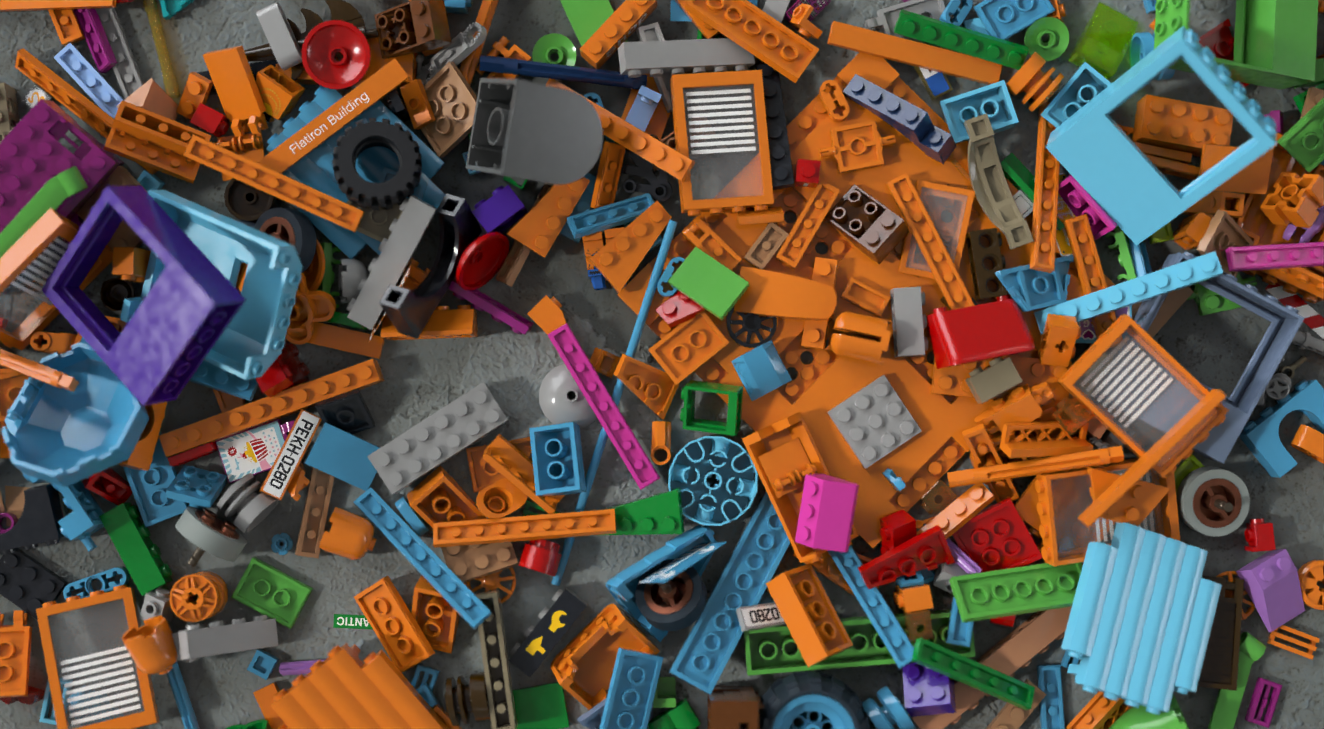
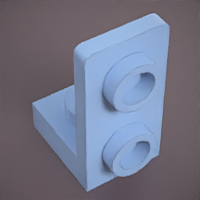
M641 85L625 121L645 132L662 95Z

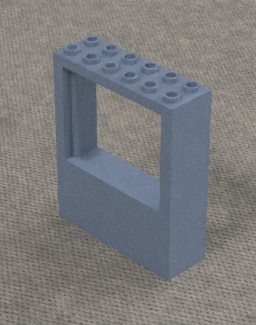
M1185 251L1184 253L1169 254L1161 269L1194 259L1196 256ZM1228 273L1199 282L1198 284L1271 323L1230 397L1226 396L1221 402L1229 410L1225 414L1226 419L1219 426H1214L1209 431L1210 434L1202 443L1198 442L1192 448L1193 451L1223 464L1304 320V317L1298 315L1299 311L1288 305L1285 307L1279 305L1278 299L1267 294L1265 296L1257 293V288L1249 284L1243 286L1237 282L1238 278ZM1168 293L1141 303L1133 320L1146 333ZM1128 333L1126 336L1129 338V340L1112 356V361L1131 342H1133L1134 345L1099 380L1094 391L1128 357V355L1137 346L1139 347L1140 344L1137 343ZM1139 350L1093 398L1097 399L1142 351ZM1145 353V356L1112 388L1101 402L1104 403L1149 357L1151 360L1107 405L1111 406L1155 362L1157 365L1114 409L1118 410L1160 367L1162 370L1121 413L1124 414L1165 372L1167 376L1128 415L1132 417L1171 377L1173 380L1135 418L1136 421L1165 435L1200 401L1157 360ZM1199 382L1209 392L1212 390L1209 386Z

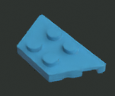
M1069 255L1055 258V269L1052 273L1030 269V264L1000 270L995 272V274L1023 312L1066 302L1067 286L1070 283L1071 277L1068 274L1069 265L1073 262L1074 257Z

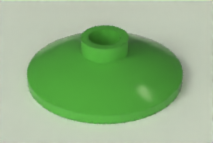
M1043 17L1036 20L1029 26L1024 37V44L1029 48L1028 54L1032 56L1036 51L1046 62L1060 57L1069 44V31L1066 25L1054 17ZM1044 34H1048V35H1049V38H1048L1047 41H1042V40H1041V38H1042V36H1043Z
M557 33L541 37L534 45L532 52L534 62L575 66L577 58L576 49L571 40ZM558 54L559 59L552 61L551 55Z

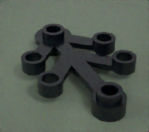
M650 135L659 140V138L656 135ZM626 148V151L637 166L622 163L620 174L643 176L647 178L650 184L637 183L634 179H629L624 182L623 189L627 193L635 191L650 193L652 198L658 202L667 201L672 195V186L667 181L668 173L660 168L659 177L657 178L653 172L654 164ZM628 182H632V183H633V185H634L633 190H629V189H628V187H627ZM658 187L664 189L663 195L658 194Z

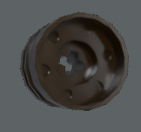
M484 672L471 674L469 685L466 684L463 676H458L457 684L454 677L446 679L445 703L453 726L461 724V717L464 724H469L470 713L472 712L477 722L491 720Z

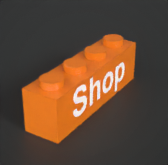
M625 0L580 48L581 56L595 69H599L657 8V0Z

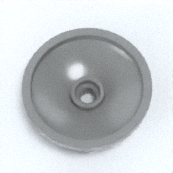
M565 364L555 367L545 376L539 390V403L549 421L553 424L574 422L581 429L592 424L597 419ZM571 391L576 394L573 400H569L567 397Z

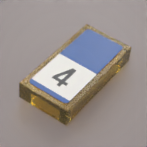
M914 66L932 101L952 92L953 89L944 73Z

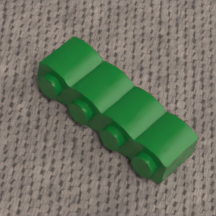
M687 698L676 703V708H669L650 720L647 729H699L698 726L701 724V721Z

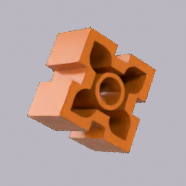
M1282 172L1273 186L1276 189L1275 192L1267 195L1260 209L1272 224L1288 226V224L1293 223L1295 227L1311 228L1319 215L1317 208L1324 206V179L1317 174H1304L1301 178L1297 173Z

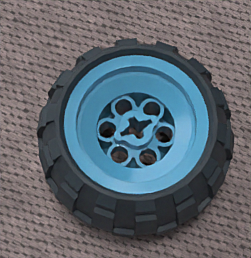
M821 671L792 672V675L782 679L780 677L772 683L771 687L760 697L763 709H758V729H822V725L825 722L830 723L829 729H870L868 715L858 696L845 682L828 673ZM813 711L818 713V717L815 720L809 718L810 713ZM795 718H802L801 725L796 726L793 724Z

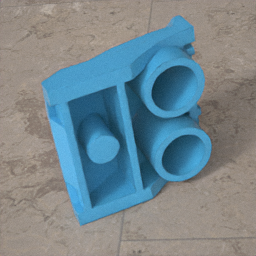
M772 340L731 361L751 401L792 380Z

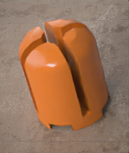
M847 311L842 312L836 318L833 330L876 339L877 342L833 333L830 341L832 351L839 356L882 365L884 362L879 360L883 351L887 352L891 331H887V324H891L892 321Z

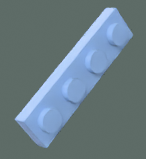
M69 43L54 56V59L90 98L114 119L118 111L116 106L124 99L72 43Z

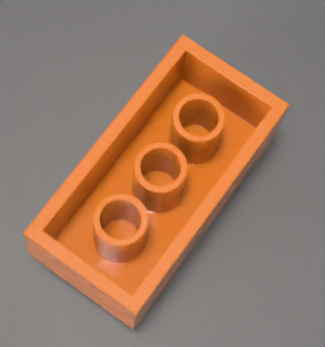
M1146 94L1137 102L1132 141L1191 153L1192 156L1201 157L1203 144L1230 146L1234 115L1229 109Z

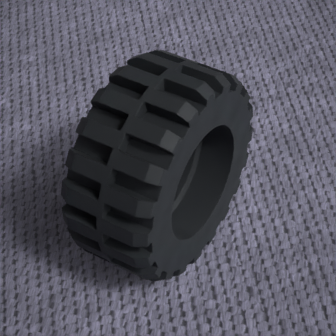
M369 118V123H363V120L358 121L355 128L349 126L345 130V135L338 138L337 147H334L332 165L336 182L342 193H345L351 202H358L362 208L366 209L367 206H370L372 210L378 211L379 207H385L386 210L392 209V205L396 203L401 205L406 197L410 198L414 193L415 187L419 185L422 173V159L417 141L413 140L412 134L408 130L404 131L402 125L397 122L392 125L390 120L384 118L382 122H376V118ZM370 147H385L392 150L398 156L399 170L392 179L383 183H372L359 176L356 170V159L361 152Z

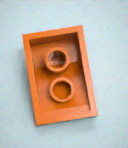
M441 465L407 494L409 505L432 528L433 523L488 519L486 516L483 517L474 501Z
M421 575L414 587L411 614L433 650L452 653L460 615Z

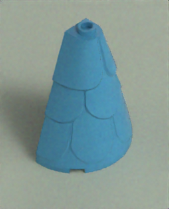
M697 525L667 541L665 546L649 553L643 559L624 569L606 582L607 590L620 606L659 642L663 640L669 631L655 628L643 616L636 603L637 584L646 571L660 562L671 559L675 560L701 543H717L713 537L714 532L706 525ZM714 551L691 565L700 577Z

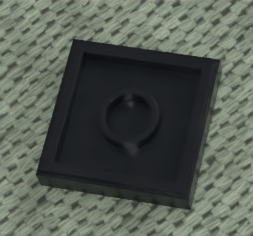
M359 389L315 403L323 423L327 422L350 434L375 427V422Z

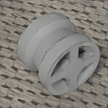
M1284 373L1273 374L1266 387L1267 394L1273 399L1285 398L1292 386L1290 377Z

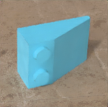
M1084 62L1040 115L1057 128L1112 83L1088 63Z
M1004 80L940 101L947 126L955 144L969 140L964 122L987 113L994 134L1013 128L1019 122Z

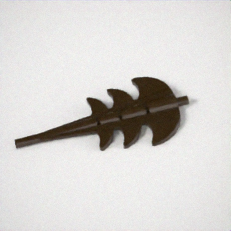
M325 0L331 11V20H341L354 25L365 35L368 43L369 39L378 37L377 28L367 30L362 15L350 3L344 0ZM305 8L301 9L306 20V31L304 33H301L298 26L287 18L301 51L308 33L315 26L324 22L318 14ZM269 43L244 50L248 62L276 60ZM342 53L336 55L339 61L343 59ZM303 62L292 67L291 79L297 80L305 70Z

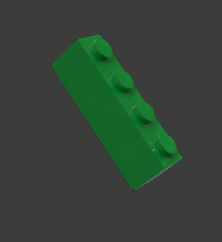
M131 502L122 503L100 515L99 518L141 596H144L146 593L161 588L173 581L171 578L172 572L169 566L163 563L159 547L152 543L149 537L151 533L148 527L142 524L138 508L134 504L132 505Z

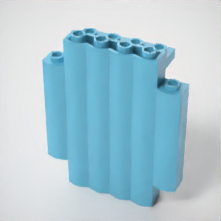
M1116 523L1111 546L1100 542H1089L1061 649L1069 651L1068 656L1081 659L1080 665L1069 664L1067 673L1075 675V683L1082 685V690L1097 694V691L1103 692V697L1118 701V698L1124 699L1125 705L1139 708V705L1145 706L1146 712L1160 715V712L1168 713L1173 691L1187 695L1188 692H1196L1222 585L1202 578L1208 551L1129 523Z

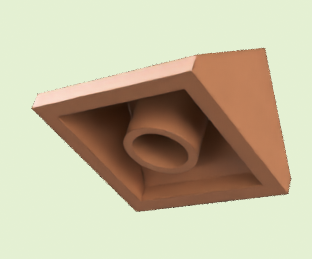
M152 78L123 100L174 121L178 115L176 112L178 104Z

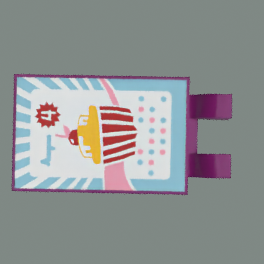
M277 419L215 441L229 484L240 480L249 473L257 475L269 471L295 420L282 425L281 419Z

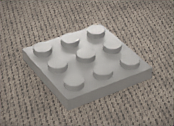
M885 375L880 376L827 412L864 469L922 431Z

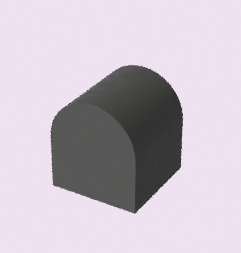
M480 78L465 169L557 185L575 182L584 177L599 158L603 142L600 118L593 105L576 92L519 79Z

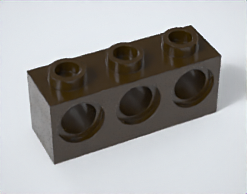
M997 228L968 232L966 234V244L976 301L1007 295L1006 288L995 274V272L1006 267L1005 257L1000 252V246H1002L1001 234L997 233ZM982 236L988 238L989 247L986 248L980 244ZM984 259L992 261V270L984 267ZM988 281L995 282L997 286L995 292H991L987 288Z

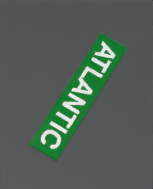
M334 614L333 628L372 629L365 615Z

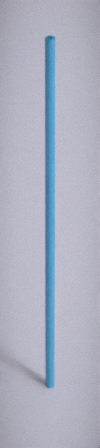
M673 220L668 222L625 354L634 358L678 223ZM617 379L612 394L617 407L625 386L619 379ZM603 427L601 428L585 477L586 492L580 493L574 512H581L585 509L608 438ZM566 537L561 551L560 564L556 576H553L551 582L554 585L560 586L575 537Z

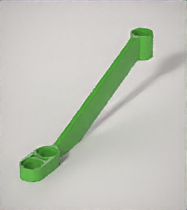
M76 166L49 179L0 233V258L50 208L56 210L66 198L88 188Z
M1247 631L1240 634L1237 691L1219 689L1208 729L1234 728L1251 666L1254 661L1261 658L1266 650V646Z

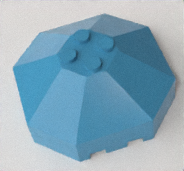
M81 342L72 345V350L63 354L55 352L43 357L40 361L42 365L66 373L80 382L75 391L71 392L64 388L60 389L29 377L27 380H24V385L11 408L6 411L8 414L4 420L7 428L3 426L1 430L5 444L9 447L11 453L9 456L13 465L25 475L63 487H67L129 459L150 419L145 406H142L91 346Z

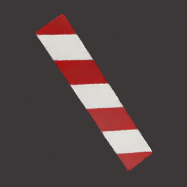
M1277 283L1275 285L1269 284L1265 288L1284 306L1288 305L1299 311L1298 315L1304 317L1303 322L1324 339V318L1297 294L1283 291V287Z

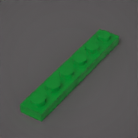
M901 9L894 27V33L1017 70H1020L1029 52L1027 46Z
M916 639L911 661L1024 710L1031 709L1035 687L926 639Z

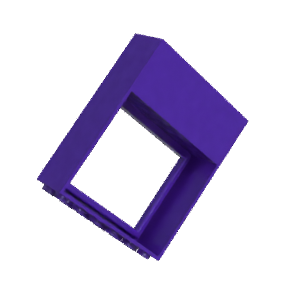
M107 186L96 205L91 209L86 221L80 226L79 232L73 241L69 243L63 257L57 262L56 268L47 278L41 291L142 406L173 401L177 399L246 299L142 186ZM124 219L163 261L166 267L120 334L79 287Z

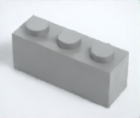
M921 287L893 288L890 290V297H892L894 357L925 355V351L928 350V338L924 337L927 318L922 313V306L925 305V293L921 292Z

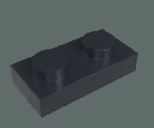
M396 89L388 93L390 99L387 100V103L392 113L396 117L400 116L405 122L410 119L405 102Z

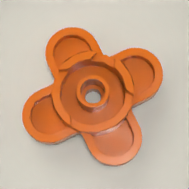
M301 272V281L298 284L295 296L296 301L292 308L290 324L285 336L286 340L297 345L305 344L311 339L314 333L313 322L328 321L336 311L335 299L327 292L308 290L306 278Z

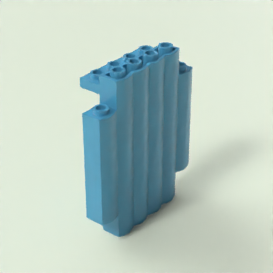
M320 86L314 93L316 96L314 100L303 103L298 109L300 114L295 119L290 117L283 124L285 129L279 135L275 133L267 141L269 145L266 149L269 152L274 150L343 96L335 89ZM380 100L283 173V175L346 203L349 199L340 190L332 165L334 147H337V140L340 136L345 135V130L349 126L355 128L358 121L363 120V123H369V118H376V122H382L384 118L390 120L392 125L396 122L402 125V129L404 131L408 130L412 134L413 140L417 141L422 159L420 180L428 182L422 200L438 208L445 197V194L430 180L445 163ZM381 146L370 147L364 150L356 159L357 173L361 178L372 183H379L384 167L398 172L400 166L398 156L392 150ZM293 205L300 212L304 213L312 224L350 259H354L367 245L380 256L381 251L378 249L382 242L358 231L348 230Z

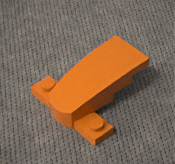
M815 257L812 280L741 266L740 277L749 282L750 286L736 302L734 311L782 319L805 320L801 346L825 350L828 325L837 307L835 282L839 261Z
M1051 402L1042 406L1041 417L1031 422L1062 420L1054 403ZM984 423L962 432L970 449V460L973 468L1043 458H1010L1000 449L1002 432L999 430L989 435ZM1055 428L1048 434L1049 437L1055 438L1061 432V429ZM1034 429L1028 437L1030 439L1035 438L1041 433L1040 429ZM1019 430L1011 432L1009 439H1015L1021 432ZM1012 479L985 483L989 486L997 503L1011 497L1012 501L1020 498Z

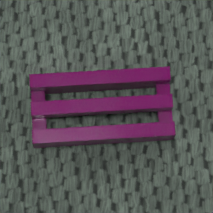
M1258 677L1244 720L1269 728L1283 685ZM1271 686H1272V687H1274V688H1273V691H1272V694H1271V698H1270V701H1269V704H1268V707H1267V710H1266L1264 719H1263V721H1260V720H1261V717H1262V714H1263V711H1264V708L1266 707V704H1267V701H1268L1267 698H1268V695H1269V692H1270V689H1271Z

